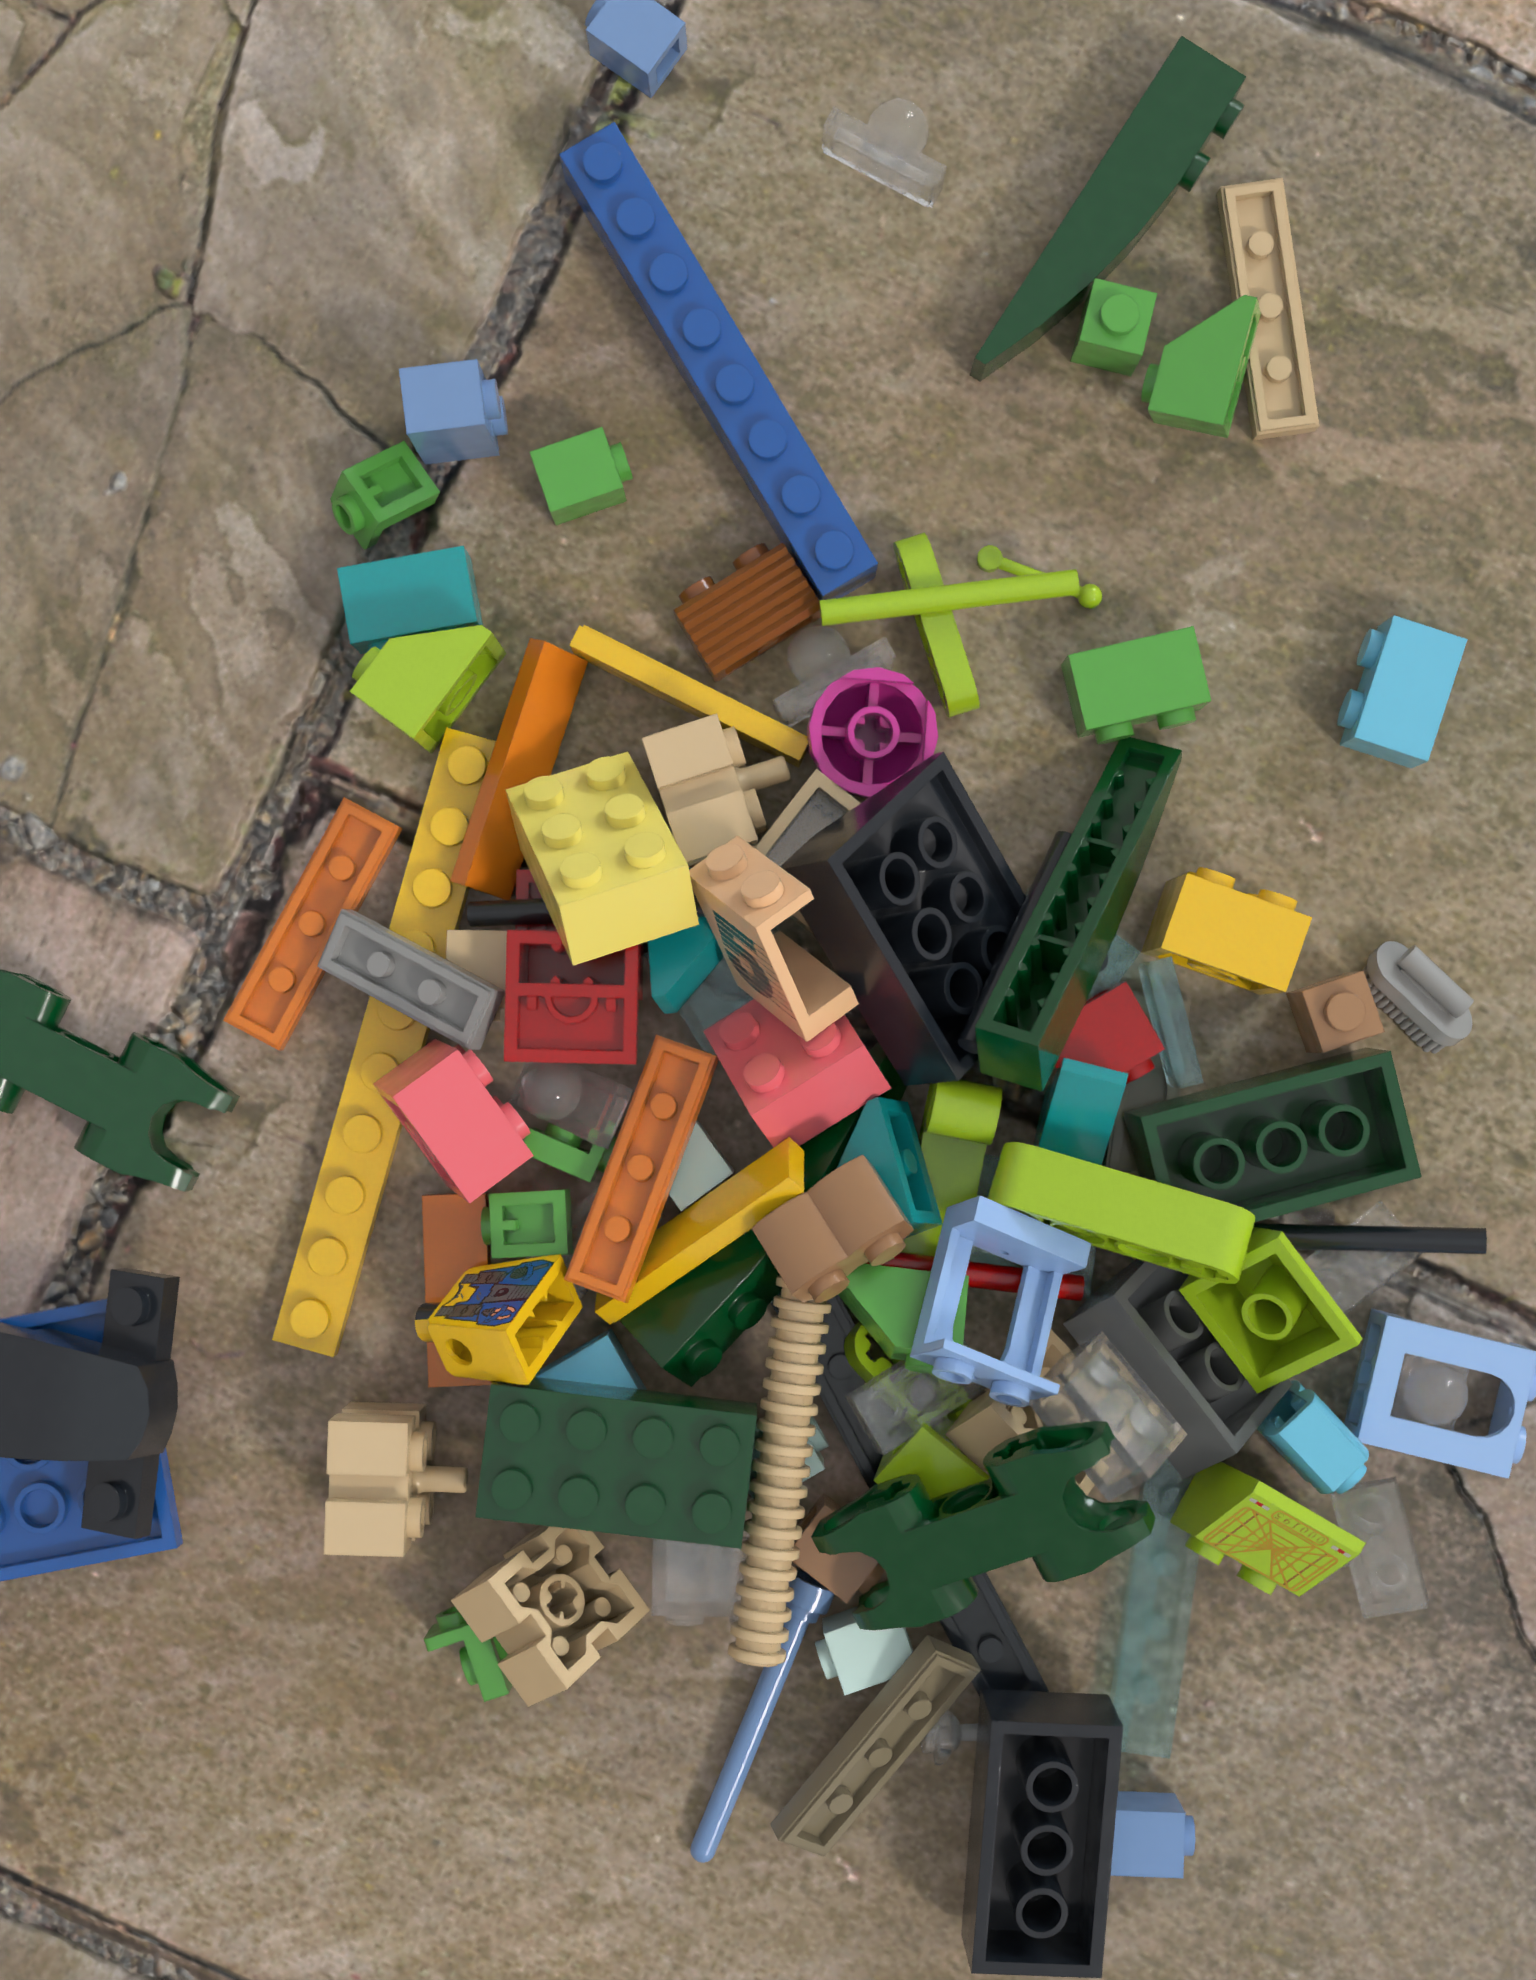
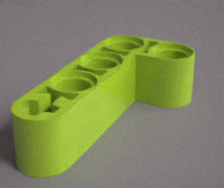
M963 1079L952 1082L931 1083L929 1085L918 1139L942 1223L947 1207L977 1197L986 1147L992 1144L997 1128L1002 1101V1087ZM942 1225L903 1239L906 1246L901 1252L935 1256Z
M1006 1142L1003 1145L987 1199L1091 1243L1092 1246L1225 1284L1239 1282L1255 1223V1215L1237 1205L1019 1142Z

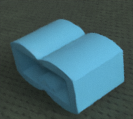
M1292 1380L1291 1383L1293 1385L1257 1430L1304 1481L1310 1482L1319 1493L1330 1494L1336 1491L1337 1494H1342L1355 1486L1366 1473L1367 1467L1364 1463L1369 1458V1450L1313 1390L1305 1389L1299 1381Z

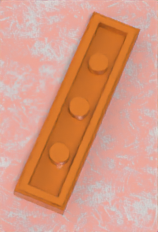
M529 639L450 879L451 882L500 899L510 900L516 883L517 869L520 870L524 857L519 847L506 789L528 783L530 780L540 776L551 775L587 667V660L544 640Z
M345 797L342 799L223 1021L279 1051L284 1050L326 972L317 967L341 909L359 911L403 828Z
M659 1035L655 1036L564 1280L625 1303L629 1302L719 1061L717 1056Z

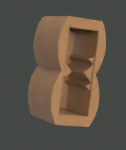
M864 1155L838 1167L818 1181L807 1192L787 1201L770 1212L752 1228L787 1288L802 1303L811 1299L815 1303H822L835 1297L849 1285L850 1281L847 1276L857 1267L867 1262H870L871 1266H878L897 1256L906 1246L903 1239L914 1230L880 1175Z

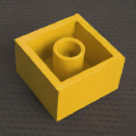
M1198 867L1196 873L1187 872L1166 881L1141 953L1259 995L1284 993L1287 991L1312 917L1295 911L1298 901L1265 889H1260L1258 895L1242 893L1233 889L1236 879L1203 867Z

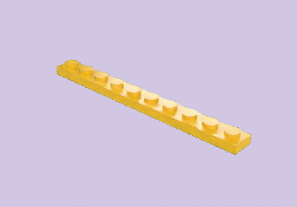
M447 727L389 927L390 930L446 959L447 930L459 929L470 890L468 887L451 882L450 879L496 742ZM372 996L368 1000L272 1340L330 1357L336 1356L339 1352L403 1126L376 1090L373 1083L426 1045L430 1031L429 1027Z

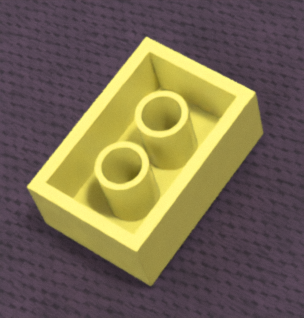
M628 751L611 757L597 758L589 764L550 776H540L530 780L528 783L506 789L520 850L573 966L699 925L688 864Z

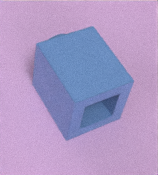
M596 0L585 20L590 56L649 98L653 97L688 48L686 23L655 0Z
M1118 1791L1111 1876L1183 1878L1184 1856H1193L1195 1851V1824L1193 1816L1186 1815L1175 1793Z

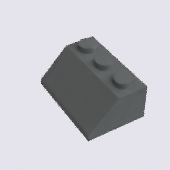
M1136 1259L1094 1291L1063 1325L1177 1472L1185 1479L1236 1455L1293 1384L1287 1379L1260 1393H1256L1179 1291V1288L1188 1278L1189 1274Z

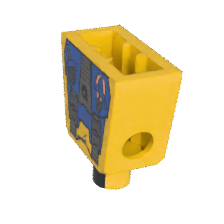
M561 1254L472 1267L462 1274L442 1302L423 1303L420 1305L415 1315V1329L422 1341L434 1342L446 1371L455 1377L529 1385L583 1306L574 1284L564 1280L567 1268Z

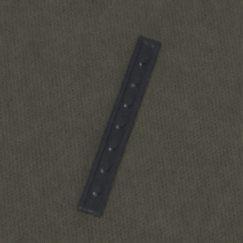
M836 1295L826 1301L832 1305L831 1313L824 1314L823 1322L829 1324V1330L827 1334H821L820 1341L826 1344V1353L818 1357V1363L823 1364L824 1369L822 1375H816L815 1383L821 1385L820 1397L870 1489L877 1485L873 1480L883 1454L899 1437L906 1442L913 1433L848 1363L845 1356L844 1343L855 1324L839 1295ZM772 1301L771 1304H772V1306H773V1308H774L776 1314L778 1315V1313H779V1308H778V1307H775V1306L773 1305V1301ZM868 1350L866 1354L869 1357V1359L872 1360L873 1357L871 1356ZM987 1572L973 1576L972 1578L978 1588V1595L975 1600L959 1613L939 1621L952 1646L972 1654L981 1668L980 1672L971 1681L979 1697L981 1689L1049 1692Z

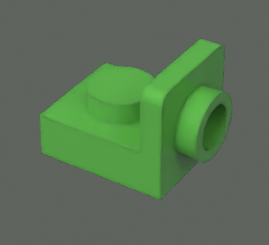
M402 441L343 470L330 500L334 517L339 526L347 534H353L361 547L366 550L377 544L383 529L434 504L440 491L406 442Z
M604 1118L590 1151L580 1147L584 1138L583 1135L551 1121L548 1122L545 1131L535 1127L529 1128L531 1134L525 1137L524 1142L534 1155L532 1158L591 1183L595 1180L598 1171L604 1173L617 1140L614 1134L619 1123L609 1118Z
M570 1189L489 1194V1206L483 1207L481 1213V1234L484 1244L491 1245L492 1259L573 1254Z
M455 1606L435 1616L437 1623L431 1626L424 1637L427 1651H433L463 1640L465 1647L460 1648L459 1653L464 1675L471 1686L479 1685L484 1702L509 1694L513 1685L497 1665L508 1654L496 1637L481 1643Z

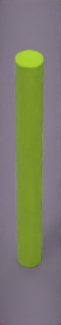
M1072 569L819 600L822 626L1074 596L1079 595V578L1077 570Z

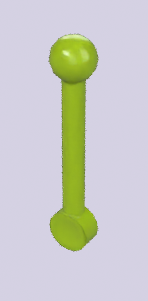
M993 545L984 546L977 555V565L984 572L990 573L1000 569L1016 576L1044 573L1002 557L999 548ZM1086 584L1079 586V595H1074L1073 597L1078 598L1079 603L1083 607L1091 609L1101 603L1103 595L1100 588L1095 584Z

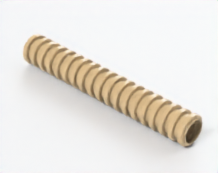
M780 1275L776 1278V1285L782 1287L781 1295L774 1296L773 1305L779 1308L778 1316L771 1317V1326L776 1328V1336H771L768 1340V1347L773 1348L774 1351L773 1356L766 1357L765 1367L771 1369L770 1377L763 1378V1388L768 1390V1397H763L760 1401V1408L766 1410L765 1417L759 1418L757 1428L763 1431V1435L761 1438L755 1439V1449L760 1451V1458L753 1459L752 1469L758 1472L757 1478L750 1480L749 1490L755 1493V1497L747 1501V1511L752 1513V1519L745 1520L744 1531L750 1535L749 1539L742 1541L741 1551L747 1554V1558L739 1562V1572L744 1575V1580L737 1582L736 1593L741 1595V1600L734 1602L733 1613L739 1616V1619L731 1623L730 1633L736 1637V1641L729 1643L728 1655L734 1658V1660L758 1667H774L786 1661V1650L781 1648V1643L788 1641L789 1630L783 1626L784 1623L791 1620L792 1615L791 1609L786 1607V1603L794 1599V1589L789 1586V1581L795 1580L797 1576V1569L791 1566L792 1561L799 1559L800 1549L794 1546V1541L802 1538V1528L797 1525V1519L804 1518L805 1508L799 1505L800 1499L807 1497L808 1488L802 1484L803 1478L810 1476V1466L805 1464V1458L811 1457L813 1453V1446L807 1444L808 1437L815 1436L816 1427L810 1424V1418L818 1415V1405L813 1403V1396L820 1395L821 1385L815 1383L816 1375H822L824 1369L823 1364L818 1363V1357L826 1353V1344L820 1341L821 1334H827L829 1330V1324L823 1322L824 1314L831 1313L832 1307L829 1302L815 1303L813 1299L802 1303L791 1294Z

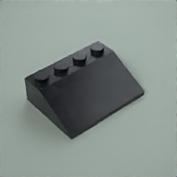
M944 752L932 755L816 833L780 866L810 888L814 899L799 909L839 977L851 985L859 1003L857 1005L858 1009L905 1086L959 1081L978 1061V1054L962 1049L958 1044V1039L1026 898Z

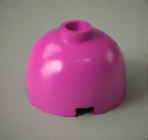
M881 667L852 670L830 683L813 705L807 726L810 756L818 770L848 794L868 799L934 755L938 740L936 714L929 700L926 701L922 692L913 685L914 682L904 674Z

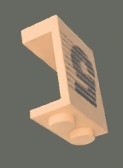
M739 836L712 850L704 860L689 870L692 889L737 985L803 1040L808 1042L859 1004L850 984L780 930L774 935L771 932L774 927L814 899L810 888Z

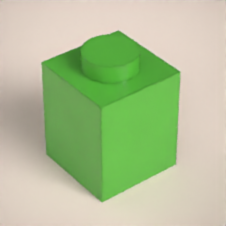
M1095 278L1084 303L1070 362L1132 376L1143 355L1157 293Z
M603 427L530 451L544 496L556 526L627 501L622 482L633 479L621 442L609 446Z

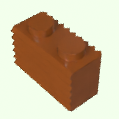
M783 542L771 550L768 549L765 543L752 547L734 560L733 565L737 570L736 572L716 584L711 576L705 577L689 586L679 595V599L683 604L674 609L675 619L715 683L821 618L819 599Z

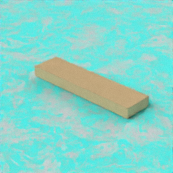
M1283 178L1220 186L1216 195L1232 302L1243 295L1257 297L1261 312L1244 375L1252 440L1315 432L1319 428V419Z

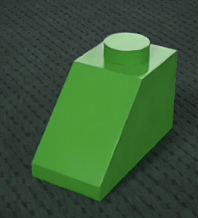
M1243 295L1164 346L1160 364L1151 363L1147 369L1141 395L1142 402L1149 403L1148 412L1154 423L1228 438L1261 315L1257 297Z
M863 1264L857 1267L847 1276L850 1283L838 1294L890 1359L906 1360L905 1369L909 1371L932 1374V1365L910 1357L931 1271L881 1265L871 1266V1264ZM965 1275L953 1325L952 1339L963 1345L966 1317L969 1276Z

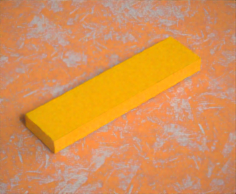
M579 625L569 645L574 655L700 719L717 714L722 730L734 726L738 738L776 757L783 756L786 762L798 768L809 749L808 736L586 625H583V627Z
M788 1137L658 1228L652 1238L629 1302L625 1303L596 1292L594 1312L609 1325L613 1322L616 1323L748 1232L770 1212L787 1201L803 1194L804 1150Z

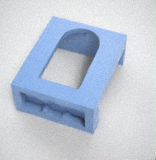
M981 1195L947 1207L910 1357L932 1365V1374L945 1381L958 1384L974 1382L990 1389V1398L1006 1405L1026 1407L1029 1405L1030 1400L1058 1395L1060 1385L1040 1377L1062 1277L1064 1274L1086 1268L1091 1243ZM972 1246L1023 1266L1006 1345L1000 1360L956 1343L952 1339L954 1320Z
M1371 1308L1344 1424L1361 1443L1509 1479L1512 1463L1517 1464L1521 1460L1526 1446V1429L1521 1425L1527 1401H1532L1536 1397V1351L1512 1342L1507 1344L1409 1320L1397 1314ZM1405 1353L1489 1373L1498 1377L1501 1381L1488 1435L1472 1436L1390 1416Z

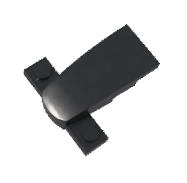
M129 1268L111 1269L102 1343L51 1328L31 1330L0 1322V1457L52 1461H89L81 1528L131 1539L142 1538L151 1534L160 1453L164 1452L172 1434L178 1409V1382L174 1360L171 1359L180 1281L178 1276Z

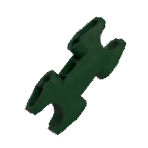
M0 969V1111L13 1114L25 1090L87 1121L74 1146L84 1156L119 1174L151 1180L183 1192L191 1191L200 1173L195 1171L190 1164L179 1159L167 1148L162 1133L166 1115L177 1103L182 1101L197 1103L207 1109L218 1110L222 1113L227 1111L232 1113L240 1096L213 1078L191 1057L148 1036L133 1032L119 1057L60 1027L59 1024L72 1000L69 996L29 975Z
M1090 1421L1059 1426H1043L1005 1440L989 1451L983 1459V1465L990 1479L932 1499L920 1477L916 1474L900 1476L874 1485L858 1498L820 1520L811 1538L819 1553L836 1555L839 1553L860 1552L874 1558L886 1571L888 1579L872 1586L868 1592L861 1595L857 1609L852 1612L860 1629L884 1630L921 1627L953 1616L967 1608L977 1597L978 1588L972 1578L973 1576L1031 1557L1042 1579L1046 1582L1064 1581L1092 1572L1106 1561L1151 1535L1156 1517L1148 1501L1132 1499L1122 1502L1103 1503L1087 1496L1078 1486L1075 1476L1081 1471L1095 1466L1100 1459L1109 1455L1111 1442L1115 1439L1107 1421Z

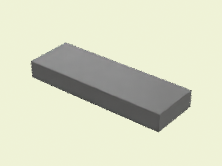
M341 909L317 967L471 1050L481 1049L505 994V990L364 915L349 909Z

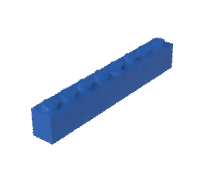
M616 123L609 124L560 153L559 157L567 185L778 539L786 546L819 600L842 598L874 579L878 567L877 560Z

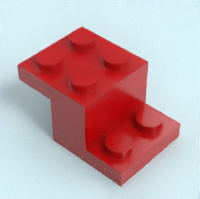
M517 869L516 899L542 898L530 870ZM554 923L515 925V930H507L504 1062L636 1065L639 1000H643L644 943L573 966Z

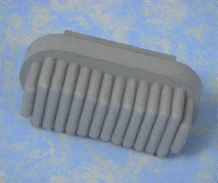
M1387 941L1369 955L1367 965L1362 971H1364L1376 1006L1382 1008L1384 1013H1388L1390 1018H1394V1022L1400 1024V1028L1405 1030L1407 1035H1411V1039L1417 1041L1416 1044L1422 1047L1424 1052L1431 1051L1433 1054H1436L1446 1046L1456 1045L1470 1034L1472 1030V1016L1469 1007L1473 1004L1474 1000L1416 945L1408 949L1401 943Z

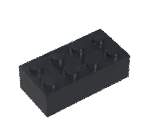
M981 1689L961 1929V1936L971 1974L1102 1978L1124 1727L1107 1694Z

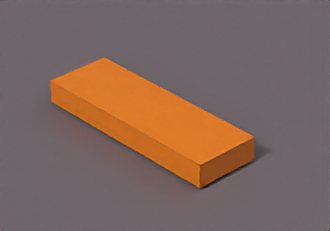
M488 1192L483 1193L470 1204L457 1193L422 1195L425 1303L442 1302L465 1271L472 1267L491 1264L490 1245L484 1244L481 1234V1213L483 1207L489 1206ZM427 1342L428 1387L491 1385L493 1382L451 1375L446 1371L434 1342Z

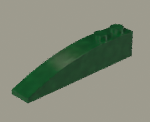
M1180 37L975 356L970 376L981 382L1038 341L1086 299L1095 278L1105 280L1129 255L1167 207L1179 187L1188 192L1193 189L1211 159L1202 153L1203 149L1213 134L1224 140L1245 106L1236 99L1246 79L1245 75L1185 37Z
M1132 737L1118 741L975 1025L981 1073L1043 1092L1117 933L1161 820L1182 760V750Z
M877 1042L869 1053L891 1089L878 1097L901 1101L907 1086L904 1085L881 1045ZM865 1105L800 1145L804 1150V1193L837 1168ZM750 1229L619 1321L662 1369L692 1387L701 1377L709 1374L717 1367L722 1359V1354L746 1329L753 1327L761 1320L767 1306L774 1300V1296H777L782 1290V1287L776 1285V1278L780 1274L754 1231Z

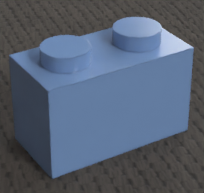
M477 359L399 368L406 434L425 465L500 456L497 436L508 435L503 396H499L496 379L486 380Z

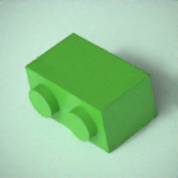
M1194 626L1070 654L1061 664L1077 736L1080 738L1095 734L1097 744L1114 742L1134 736L1132 725L1157 720L1159 730L1195 722V711L1201 710L1211 702Z

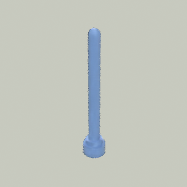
M796 1568V1579L789 1581V1586L794 1589V1599L786 1603V1607L791 1609L792 1615L791 1620L784 1623L783 1626L789 1630L788 1641L781 1643V1648L786 1650V1661L774 1667H763L692 1841L690 1852L692 1857L698 1862L705 1863L714 1857L809 1623H816L820 1614H827L835 1594L801 1568Z

